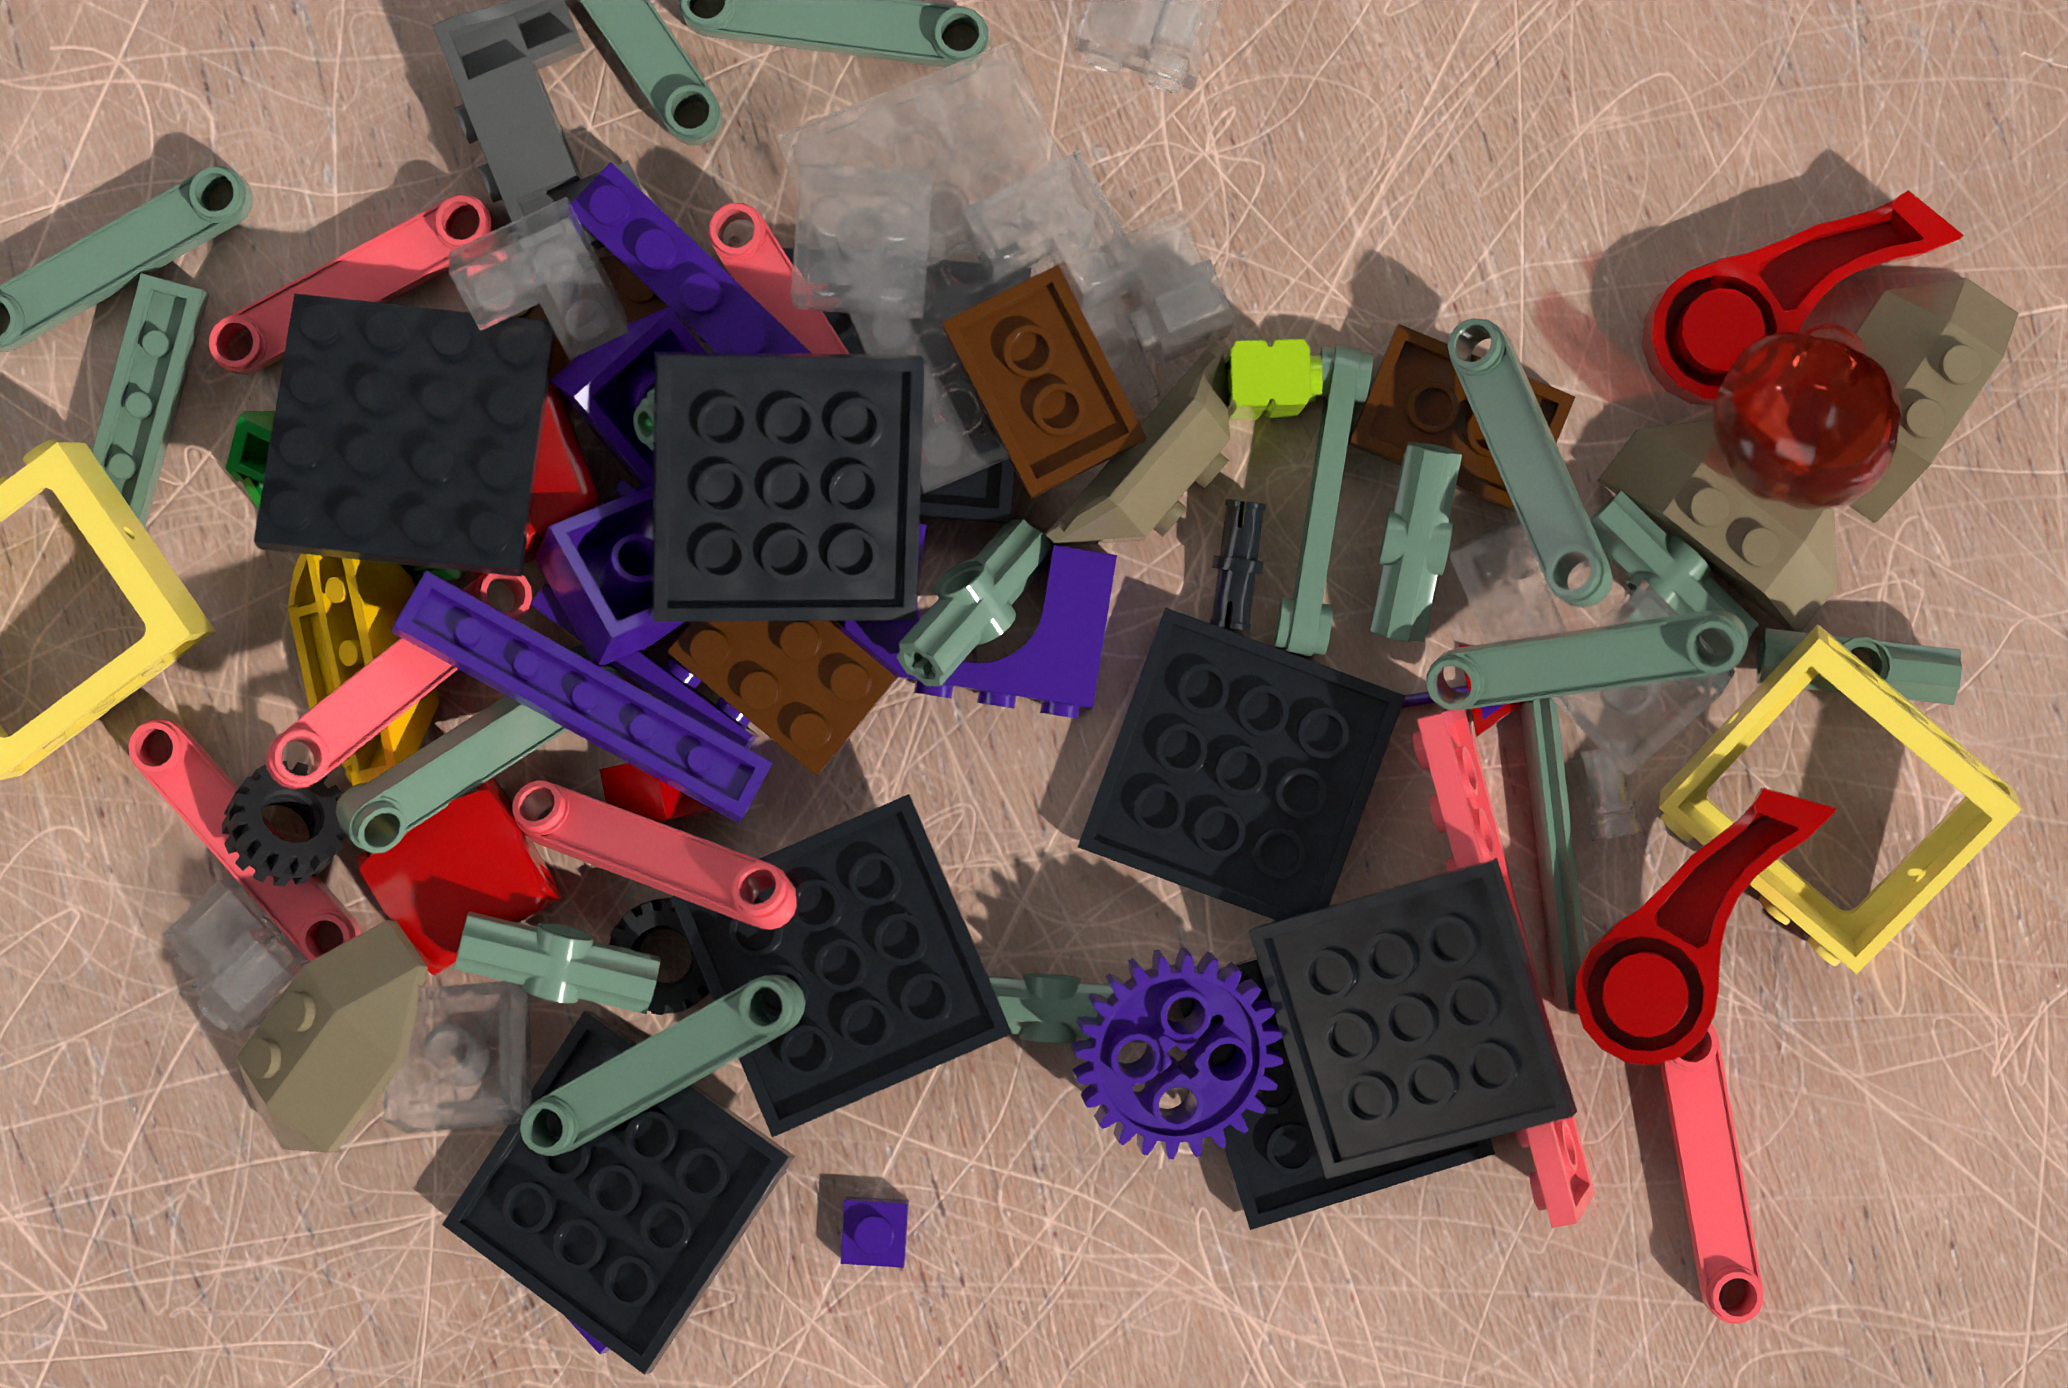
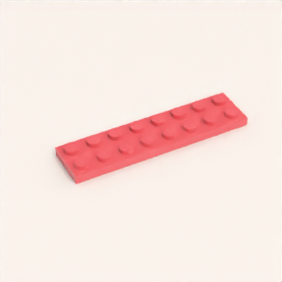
M1444 709L1419 718L1417 722L1420 731L1413 733V745L1421 769H1430L1436 794L1431 795L1429 798L1432 818L1439 833L1447 832L1453 857L1446 859L1447 872L1493 858L1498 859L1545 1007L1467 709ZM1575 1116L1516 1131L1521 1147L1531 1148L1536 1171L1530 1173V1186L1537 1209L1539 1211L1547 1210L1552 1228L1578 1223L1594 1197L1595 1191Z

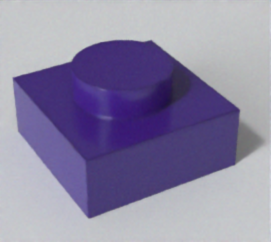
M846 1196L844 1200L840 1264L904 1268L909 1200Z

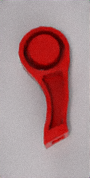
M1907 190L1892 201L1871 211L1817 224L1791 237L1752 252L1722 258L1689 270L1656 296L1644 319L1642 348L1649 371L1667 392L1689 404L1719 406L1753 394L1775 376L1809 313L1820 298L1840 280L1856 272L1884 263L1916 258L1945 247L1961 239L1964 235L1912 192Z
M1761 788L1752 804L1737 821L1691 855L1641 908L1617 921L1589 948L1577 971L1575 1005L1583 1029L1601 1050L1626 1063L1657 1065L1682 1057L1703 1040L1716 1014L1721 947L1727 921L1738 898L1757 875L1779 857L1805 842L1835 813L1837 808Z

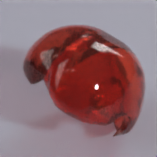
M1821 324L1809 328L1803 334L1796 332L1768 334L1746 346L1735 358L1718 390L1713 405L1712 424L1719 452L1726 467L1734 479L1754 497L1764 501L1784 502L1789 506L1803 510L1835 509L1860 499L1883 479L1892 463L1897 445L1901 420V401L1897 387L1890 374L1883 365L1867 355L1864 342L1858 335L1840 325Z

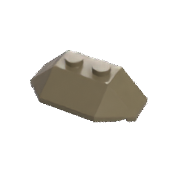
M1968 278L1883 291L1811 396L1816 444L1821 464V485L1836 498L1873 523L1878 522L1932 464L2004 357L2019 313Z
M1213 341L1143 421L1141 427L1147 437L1146 441L1110 459L1049 529L1045 536L1050 544L1076 546L1144 541L1153 529L1163 537L1188 509L1179 499L1191 485L1197 482L1205 489L1228 463L1229 459L1221 453L1230 440L1224 348L1216 341Z
M1734 416L1638 429L1597 479L1614 494L1619 491L1625 493L1668 536L1675 535L1687 543L1705 560L1713 572L1789 631L1802 632L1838 586L1834 495Z
M386 920L304 964L236 1057L251 1100L282 1149L326 1153L337 1152L405 1062L417 1014L418 985H424L428 966L397 921Z

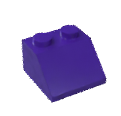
M668 307L597 338L550 380L626 472L647 487L653 485V451L638 438L634 428V414L641 401L647 398L648 392L654 390L655 352H705L672 309Z
M653 485L549 526L535 558L589 657L599 667L653 645L685 622H654L651 617Z

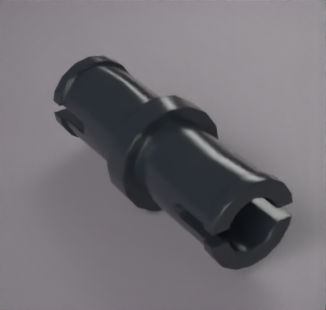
M1225 499L1226 511L1220 556H1213L1212 568L1218 569L1210 624L1223 628L1230 625L1231 629L1250 630L1251 624L1249 622L1255 575L1262 574L1264 561L1257 560L1263 513L1266 510V504L1246 501L1245 507V501ZM1244 508H1246V509H1245V517H1244V525H1243V527H1242L1243 515H1244ZM1232 603H1233L1232 618H1231V624H1230L1231 609H1232Z

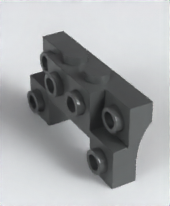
M510 0L492 7L460 13L433 24V29L464 103L454 108L457 119L469 144L478 140L488 162L478 167L482 181L493 203L503 199L528 263L534 269H538L592 246H595L597 249L606 247L566 209L602 171L582 178L539 72V69L585 51L565 0ZM628 160L615 165L642 191L634 169Z

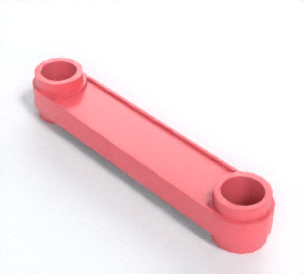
M460 194L440 202L219 321L213 327L209 336V348L213 359L224 369L240 375H249L268 367L284 358L294 293L387 303L486 249L495 236L496 223L493 213L481 200L471 195ZM465 211L478 212L480 220L476 233L467 239H454L451 227L455 217ZM249 330L253 337V348L244 359L233 361L229 354V343L232 337L240 331Z
M730 203L718 209L713 214L709 223L708 237L712 247L731 277L812 354H849L759 212L754 207L745 203ZM736 220L752 222L754 224V234L746 245L729 247L723 244V233L731 222Z
M483 573L462 589L467 594L491 606L487 597L489 583L491 581H499L506 584L514 595V605L510 612L502 613L516 621H519L525 615L532 601L531 586L523 575L522 577ZM400 638L276 736L270 743L265 756L268 772L272 779L281 786L291 789L306 788L318 782L458 669ZM287 742H301L311 750L314 763L312 770L307 776L293 775L285 769L281 754Z
M168 719L148 720L137 727L131 735L128 745L129 756L134 765L305 958L312 961L327 953L320 947L317 938L319 927L326 920L339 926L343 933V943L361 934L360 926L355 918L318 876L314 877L311 875L305 883L295 885L291 878L285 886H273L272 876H267L262 883L252 878L255 869L251 866L242 871L235 864L240 856L238 852L228 854L224 845L229 834H222V822L226 817L224 814L225 810L239 787L191 733L178 722ZM161 730L169 735L173 745L171 757L162 765L153 759L149 747L153 736ZM262 814L263 822L270 832L285 840Z
M537 780L529 782L514 797L512 804L514 820L519 829L536 844L762 929L780 928L789 922L795 913L797 906L795 888L785 873L773 864L550 783L549 781ZM553 807L548 816L538 820L543 811ZM775 887L774 893L768 900L760 904H754L755 898L760 892L767 888Z
M1710 1024L1703 1040L1700 1041L1698 1049L1693 1054L1660 1063L1701 1296L1705 1306L1718 1319L1727 1323L1741 1324L1753 1319L1760 1312L1763 1305L1764 1290L1719 1038L1715 1027ZM1742 1278L1745 1283V1293L1742 1300L1734 1306L1722 1307L1719 1302V1293L1722 1286L1729 1280Z

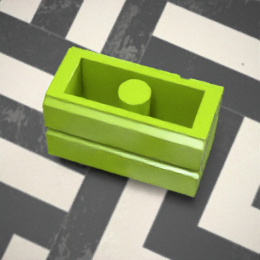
M1305 339L1275 340L1272 346H1268L1266 340L1235 341L1224 360L1229 420H1258L1262 413L1265 414L1267 419H1295L1308 402H1315L1316 395L1322 394L1321 356H1310V345H1307Z

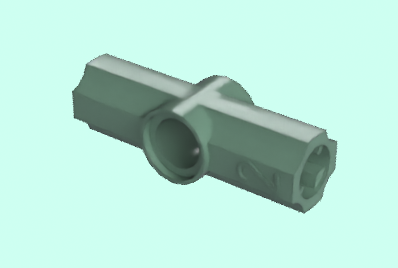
M1407 442L1398 479L1399 487L1394 509L1389 508L1381 544L1379 564L1383 565L1370 632L1393 640L1424 642L1434 603L1433 596L1437 576H1443L1451 542L1453 520L1449 518L1462 459V451L1424 442Z
M1622 491L1617 492L1590 518L1606 558L1628 577L1626 584L1633 594L1659 617L1709 610H1725L1736 615L1744 623L1748 639L1759 625L1747 611L1733 600L1732 596L1727 594L1710 577L1713 573L1711 568L1693 548L1675 535L1668 536ZM1708 628L1700 632V641L1708 652L1714 655H1725L1733 651L1734 644L1731 637L1725 631L1719 628Z
M1024 519L1010 520V522H1006L974 559L957 564L940 577L934 589L939 599L899 643L900 652L896 658L907 674L916 677L925 686H942L976 645L994 640L1012 625L1016 612L1011 605L1049 562L1048 554L1053 548L1043 531L1030 526Z
M1763 628L1757 652L1756 683L1761 684L1808 633ZM1831 635L1849 651L1857 648L1867 653L1872 661V670L1907 700L1947 705L1955 704L1962 673L1960 649L1879 641L1869 637L1852 638ZM1820 673L1804 688L1842 693Z
M468 911L454 969L464 971V973L490 977V979L520 984L521 989L526 993L549 1001L576 1003L579 999L647 1014L657 981L660 957L650 955V953L637 952L625 947L595 942V938L592 935L564 925L539 923L537 927Z
M1041 973L1024 974L1023 978L989 976L1011 1027L1012 1034H1019L1020 1039L1033 1042L1073 1043L1077 1041V1038L1090 1039V1036L1085 1034L1078 1026L1077 1018L1097 1016L1098 1012L1088 998L1090 993L1099 994L1106 998H1109L1113 993L1108 983L1081 982V978L1075 976ZM1141 1040L1130 1041V1042L1144 1043V1041H1141Z

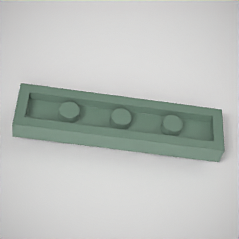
M141 273L92 453L145 528L209 293L202 289Z

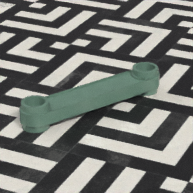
M580 0L669 132L679 142L687 145H702L711 141L719 133L722 125L721 107L715 95L650 0ZM690 102L706 104L709 107V115L701 126L687 129L677 124V116L684 105Z
M679 0L680 12L687 26L696 34L711 38L953 69H966L978 64L986 55L989 46L988 27L983 17L975 10L962 6L915 0H725L724 7L718 15L703 19L693 14V7L697 0ZM959 25L970 27L978 35L977 42L965 51L950 49L943 41L944 35L949 29Z
M213 166L203 169L192 177L0 285V309L4 307L8 309L10 323L7 330L0 335V352H9L21 348L23 345L140 279L141 273L149 275L241 223L248 217L252 209L253 195L250 185L241 175L227 167ZM231 183L233 198L230 204L222 210L211 211L209 198L213 189L220 184Z
M1471 318L1462 321L1449 336L1448 350L1451 362L1548 587L1556 597L1571 606L1588 607L1596 605L1607 596L1611 589L1612 574L1610 565L1514 346L1507 334L1498 325L1487 319ZM1490 338L1491 344L1487 354L1480 360L1471 362V354L1475 346L1482 340ZM1589 562L1591 570L1586 583L1577 589L1569 590L1568 577L1572 569L1580 563Z
M1335 345L1334 348L1322 346L1319 354L1322 359L1323 384L1322 394L1316 396L1324 397L1295 587L1293 599L1281 598L1274 635V647L1286 649V652L1306 656H1312L1313 654L1325 655L1329 643L1333 605L1323 604L1352 413L1354 402L1362 404L1366 402L1373 366V354L1361 352L1360 348Z
M1709 610L1454 648L1444 652L1431 664L1426 675V686L1430 698L1438 706L1447 710H1465L1720 674L1733 669L1741 661L1748 646V633L1744 623L1736 615L1725 610ZM1708 628H1719L1725 631L1732 639L1734 644L1733 651L1725 655H1714L1708 652L1702 646L1700 632ZM1456 666L1463 669L1470 678L1471 691L1458 692L1451 689L1444 679V668Z
M583 645L569 649L592 662ZM611 663L601 666L604 670L624 680L620 670ZM504 696L370 782L350 787L342 794L337 803L336 815L340 828L357 847L371 853L388 851L401 841L405 833L446 808L451 800L471 792L567 729L514 699Z
M768 975L752 980L534 1102L525 1111L521 1119L520 1131L523 1141L531 1150L541 1155L554 1156L574 1150L791 1030L798 1024L804 1013L805 998L803 991L793 980L782 975ZM768 988L778 993L783 1004L782 1013L776 1022L766 1016L762 1007V998ZM550 1110L555 1112L562 1122L563 1130L559 1141L551 1136L547 1128V1116Z

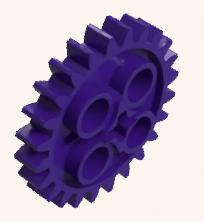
M1185 947L1180 948L1173 965H1169L1159 949L1154 950L1152 969L1146 971L1143 970L1135 959L1131 958L1128 960L1131 978L1126 982H1123L1111 973L1106 975L1108 984L1113 990L1109 998L1090 993L1088 996L1098 1012L1097 1016L1077 1018L1076 1022L1080 1029L1090 1036V1039L1071 1043V1049L1075 1056L1088 1061L1072 1069L1078 1083L1091 1084L1084 1089L1080 1096L1087 1108L1100 1106L1094 1117L1102 1129L1116 1123L1113 1134L1121 1145L1126 1144L1137 1134V1146L1143 1155L1148 1156L1157 1141H1161L1163 1151L1168 1159L1175 1158L1180 1142H1186L1195 1157H1199L1202 1152V1138L1211 1136L1214 1142L1220 1148L1226 1146L1223 1129L1229 1124L1244 1134L1248 1131L1246 1122L1241 1116L1245 1109L1262 1114L1265 1112V1107L1256 1096L1258 1089H1277L1278 1084L1265 1072L1267 1067L1283 1064V1058L1277 1050L1266 1046L1282 1038V1032L1275 1024L1264 1023L1275 1011L1267 1000L1255 1001L1261 989L1252 978L1238 984L1242 972L1234 963L1230 962L1218 973V960L1211 952L1207 951L1198 965L1194 966L1192 955ZM1183 997L1195 998L1194 1009L1188 1017L1177 1021L1167 1019L1168 1009L1174 1001ZM1214 1015H1221L1219 1023L1210 1024L1211 1018ZM1135 1040L1146 1042L1145 1053L1140 1059L1132 1063L1118 1061L1119 1051L1125 1044ZM1227 1043L1235 1045L1234 1056L1229 1062L1222 1066H1211L1208 1064L1210 1054L1216 1047ZM1176 1045L1187 1053L1180 1061L1167 1054ZM1145 1083L1144 1089L1140 1092L1133 1091L1135 1084ZM1179 1086L1187 1088L1186 1097L1180 1105L1169 1109L1159 1107L1160 1099L1167 1090Z

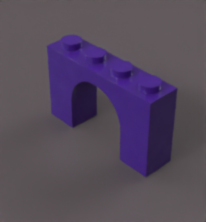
M919 524L916 620L845 621L844 628L900 674L899 678L916 680L914 693L952 699L953 687L979 691L977 703L1015 709L1016 697L1041 700L1040 713L1078 719L1079 707L1092 709L1094 704L1117 555L1053 545L1042 617L1032 637L1018 651L1003 659L986 663L962 661L942 686H925L919 679L907 674L896 658L900 652L899 643L920 620L918 591L928 535L927 525Z

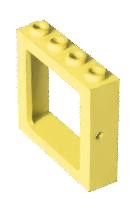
M55 439L48 440L30 450L23 457L22 461L26 466L9 479L7 477H0V523L44 489H51L143 620L146 627L145 635L13 735L8 736L0 724V780L21 776L216 632L86 443L57 442Z
M1817 624L1660 790L1659 809L1664 812L1661 815L1662 821L1675 835L1686 842H1690L1695 838L1703 846L1732 825L1735 820L1709 799L1707 795L1709 788L1816 675L1820 673L1965 795L1951 812L1852 910L1845 911L1839 909L1780 858L1763 870L1750 883L1754 889L1762 894L1759 897V902L1770 915L1785 925H1788L1792 920L1810 935L1807 941L1821 958L1833 966H1837L1842 962L1855 974H1858L2022 810L2016 790Z

